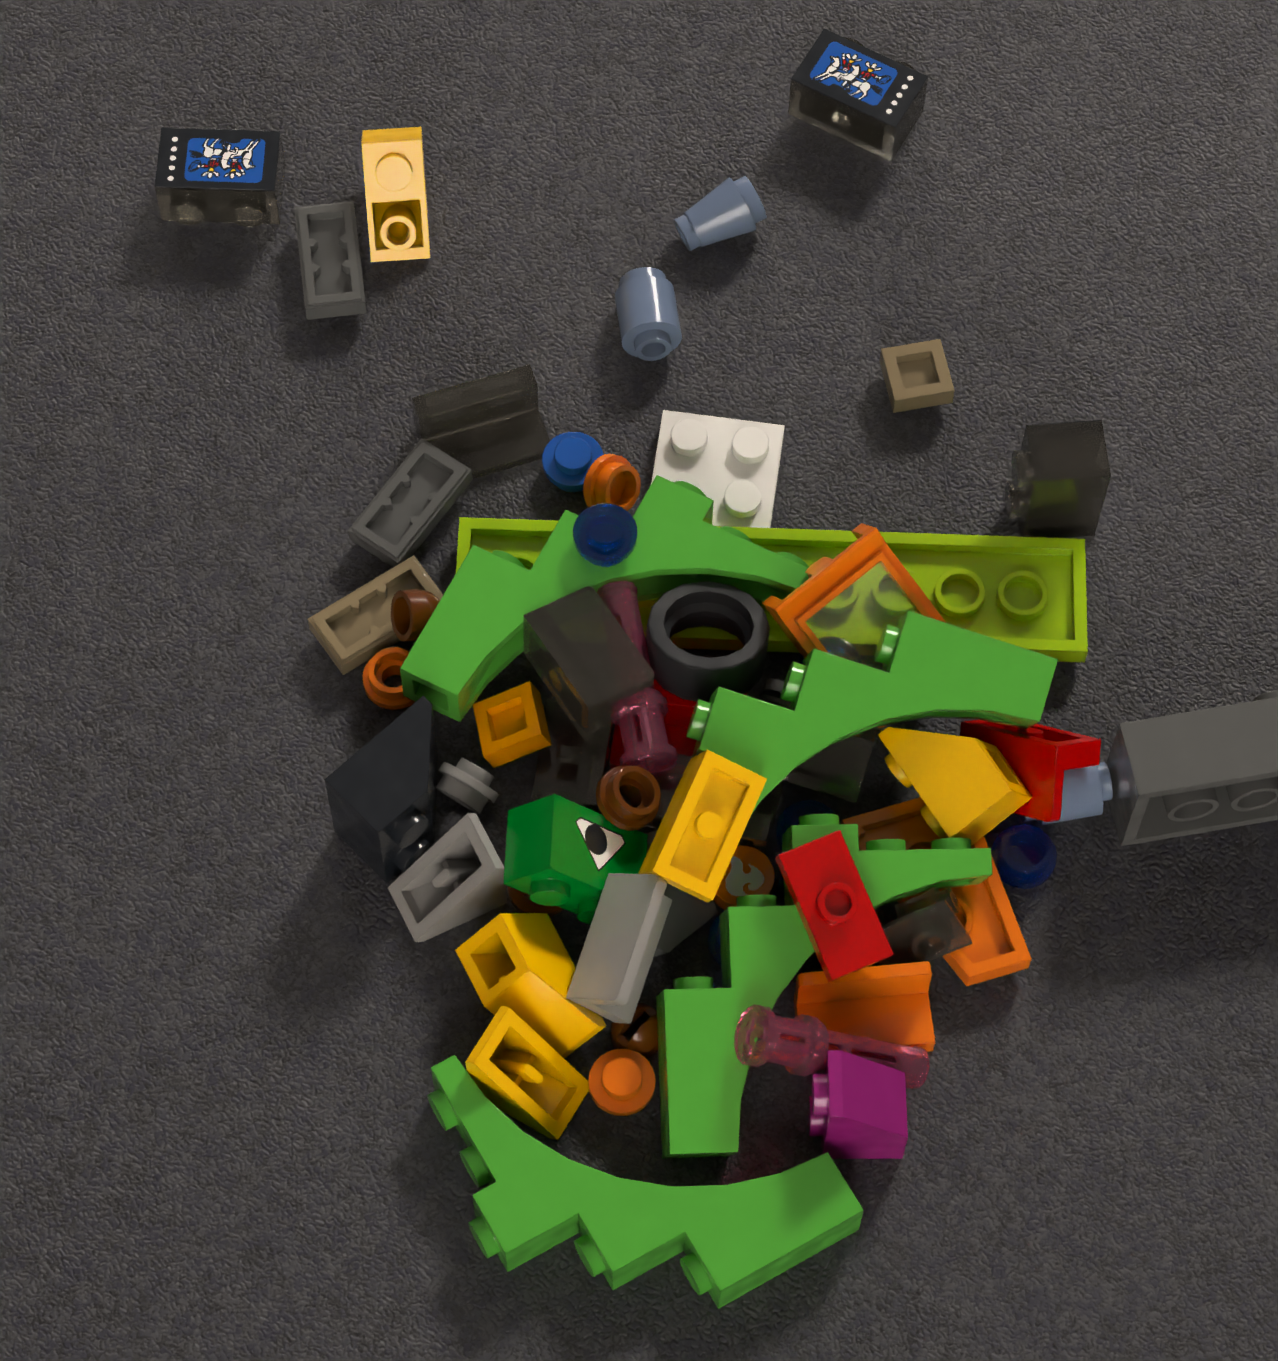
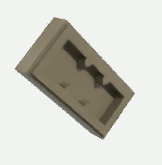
M414 555L308 618L309 629L342 675L370 660L377 652L389 648L400 641L394 633L391 622V603L397 591L412 589L429 591L441 600L442 592Z

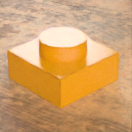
M530 681L473 704L482 754L493 768L552 745L541 694Z

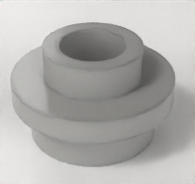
M464 758L459 760L456 767L443 762L438 770L443 776L436 789L477 814L482 812L487 802L494 804L499 796L497 792L489 787L494 776Z

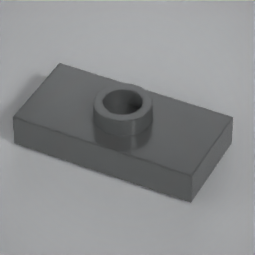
M354 201L294 207L307 320L366 314Z
M421 439L349 528V539L391 567L397 566L413 556L473 480L472 470L426 440Z

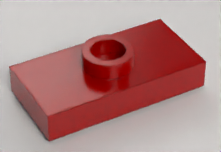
M840 830L781 853L775 858L828 983L894 955Z

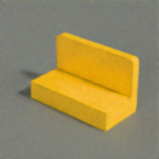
M708 749L692 757L687 764L638 874L658 875L665 879L668 884L705 902L713 901L767 778Z

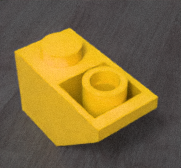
M422 127L362 130L361 146L371 262L430 258Z
M887 727L878 734L890 752L884 758L888 768L905 787L910 788L913 785L925 803L920 808L922 817L940 838L971 839V845H973L1033 798L995 745L972 737Z
M500 913L455 949L483 1006L494 1015L501 1006L510 1007L564 1059L606 1027L602 1016L566 998L576 967L547 913Z

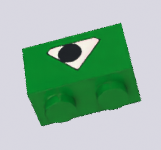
M549 795L508 810L503 884L529 894L530 900L536 904L558 906L577 914L579 921L591 925L608 873L638 874L647 855L648 835L638 830L628 831L620 829L607 821L602 814L559 795Z

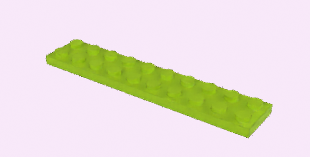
M459 517L456 573L473 545L491 553L494 550L509 553L516 557L526 569L531 570L558 521ZM607 522L621 535H623L629 524ZM732 527L747 535L752 543L774 553L788 552L796 555L809 567L822 557L834 559L858 540L852 531ZM880 532L886 544L946 623L1056 658L1058 662L1085 663L1088 653L1085 539ZM878 563L809 618L806 624L830 654L875 655L885 625L896 626L897 620L907 611L917 612L881 564ZM659 598L607 608L562 626L537 642V644L645 647L647 623L651 607ZM762 607L770 626L767 652L800 653L767 609ZM707 626L687 628L670 638L680 649L738 651L744 647V644L736 636L722 629Z

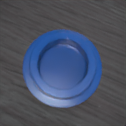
M580 432L562 433L554 437L546 445L542 455L543 471L548 480L559 489L567 492L583 491L584 479L588 469L597 458L604 454L599 443L591 436Z

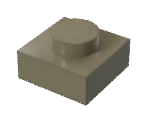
M941 339L881 349L879 362L893 413L953 403L955 390Z

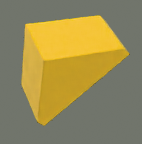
M506 1006L499 1008L465 1061L466 1071L487 1099L499 1110L550 1139L559 1140L589 1091L588 1080L510 1007Z

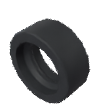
M711 581L685 583L665 592L651 607L647 623L645 658L649 673L664 690L684 700L697 702L700 699L709 702L712 693L718 686L741 694L749 692L763 676L767 658L770 626L764 609L748 593L723 583ZM707 626L722 629L736 636L744 644V647L728 656L707 658L689 654L678 648L670 638L687 628Z

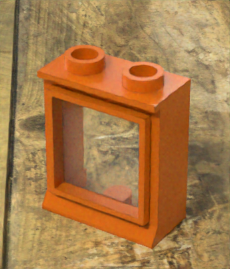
M861 523L852 530V533L858 540L834 559L822 557L814 562L805 571L809 579L783 600L771 595L762 604L803 658L813 649H818L882 670L884 664L874 661L880 636L886 624L896 626L897 620L907 611L945 623L946 621L886 544L878 529Z

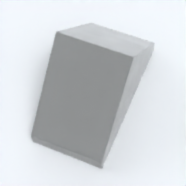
M467 813L387 887L415 942L429 940L507 903L506 885L503 884L504 866L476 813Z

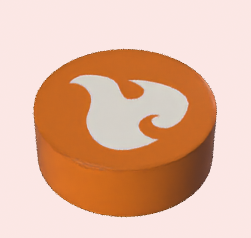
M743 845L737 846L713 899L715 903L725 910L727 907H737L736 898L739 896L772 895L775 876L773 866L768 857L756 848Z

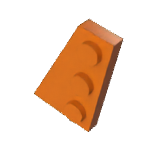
M921 797L841 821V824H858L859 851L866 850V842L871 840L902 839L906 841V850L931 849V841L941 839L929 827L921 815L920 808L925 805ZM984 836L971 845V848H989ZM993 857V875L980 884L928 890L898 900L899 904L966 986L1028 969L1032 959Z

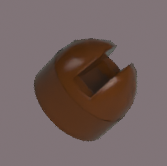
M419 589L397 591L391 603V622L397 638L400 641H416L440 600L429 591Z
M638 1003L631 1024L612 1022L611 1041L615 1049L636 1051L646 1059L655 1055L658 1052L657 1011L645 1003ZM639 1017L648 1019L635 1032L630 1041L622 1035Z

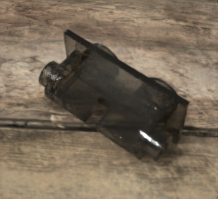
M934 886L929 888L926 893L896 904L895 908L898 919L890 922L883 910L877 912L876 914L894 955L870 966L931 961L973 944L971 937L956 916V913L960 912V907L952 889L947 888L939 891Z

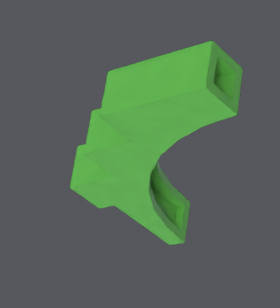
M656 475L623 535L617 533L609 523L591 515L581 517L565 510L531 570L526 569L516 557L500 550H494L491 553L473 545L400 667L403 696L415 702L424 696L432 703L433 710L461 722L489 682L524 650L564 625L610 607L660 598L665 592L682 584L702 581L732 585L751 595L760 606L764 607L762 602L771 595L783 600L808 580L809 577L805 571L809 566L796 555L788 552L774 553L752 543L747 535L735 528L728 526L718 528L712 525L714 500L706 497L699 488L688 482H672Z
M907 611L897 620L896 626L886 624L882 631L874 661L884 664L882 670L813 649L804 658L803 664L793 661L788 670L781 699L791 702L789 709L718 686L712 693L709 702L698 699L686 737L697 740L692 757L708 749L767 778L755 805V810L760 801L793 769L830 745L875 727L924 718L979 719L1027 730L1041 720L1058 659Z
M836 814L800 816L799 825H791L782 835V853L840 830L874 910L880 906L928 890L977 885L993 875L991 848H971V839L969 838L936 839L931 841V849L906 850V841L902 839H878L867 841L866 850L859 851L858 824H839V816ZM785 880V906H777L775 895H745L736 898L737 907H727L719 916L722 988H714L712 977H681L673 979V989H664L656 997L662 1159L729 1157L738 1152L741 1097L754 1046L777 998L808 957L815 952Z
M455 1055L431 1067L435 1091L428 1094L427 1098L432 1110L445 1131L456 1126L467 1148L459 1151L475 1185L479 1188L487 1183L489 1184L486 1188L472 1195L476 1218L468 1222L469 1228L484 1256L488 1259L497 1254L507 1272L580 1233L581 1237L574 1240V1245L584 1266L592 1277L603 1273L611 1289L615 1290L684 1251L686 1256L680 1259V1264L690 1285L699 1296L709 1292L717 1308L720 1309L858 1231L860 1228L864 1210L828 1152L781 1173L729 1185L667 1186L619 1178L570 1160L523 1132L484 1096Z

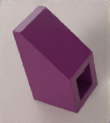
M827 1050L824 1073L812 1074V1096L808 1098L809 1137H821L822 1154L828 1152L832 1159H903L908 1140L905 1072L842 1050Z

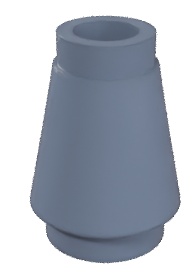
M743 176L735 181L728 177L686 210L682 216L673 221L686 248L692 251L698 247H704L756 231V223L766 219L767 215L752 183L746 176Z

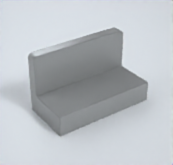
M608 873L566 995L567 999L614 1023L631 1024L672 903V899L664 895L667 887L665 879L655 874Z

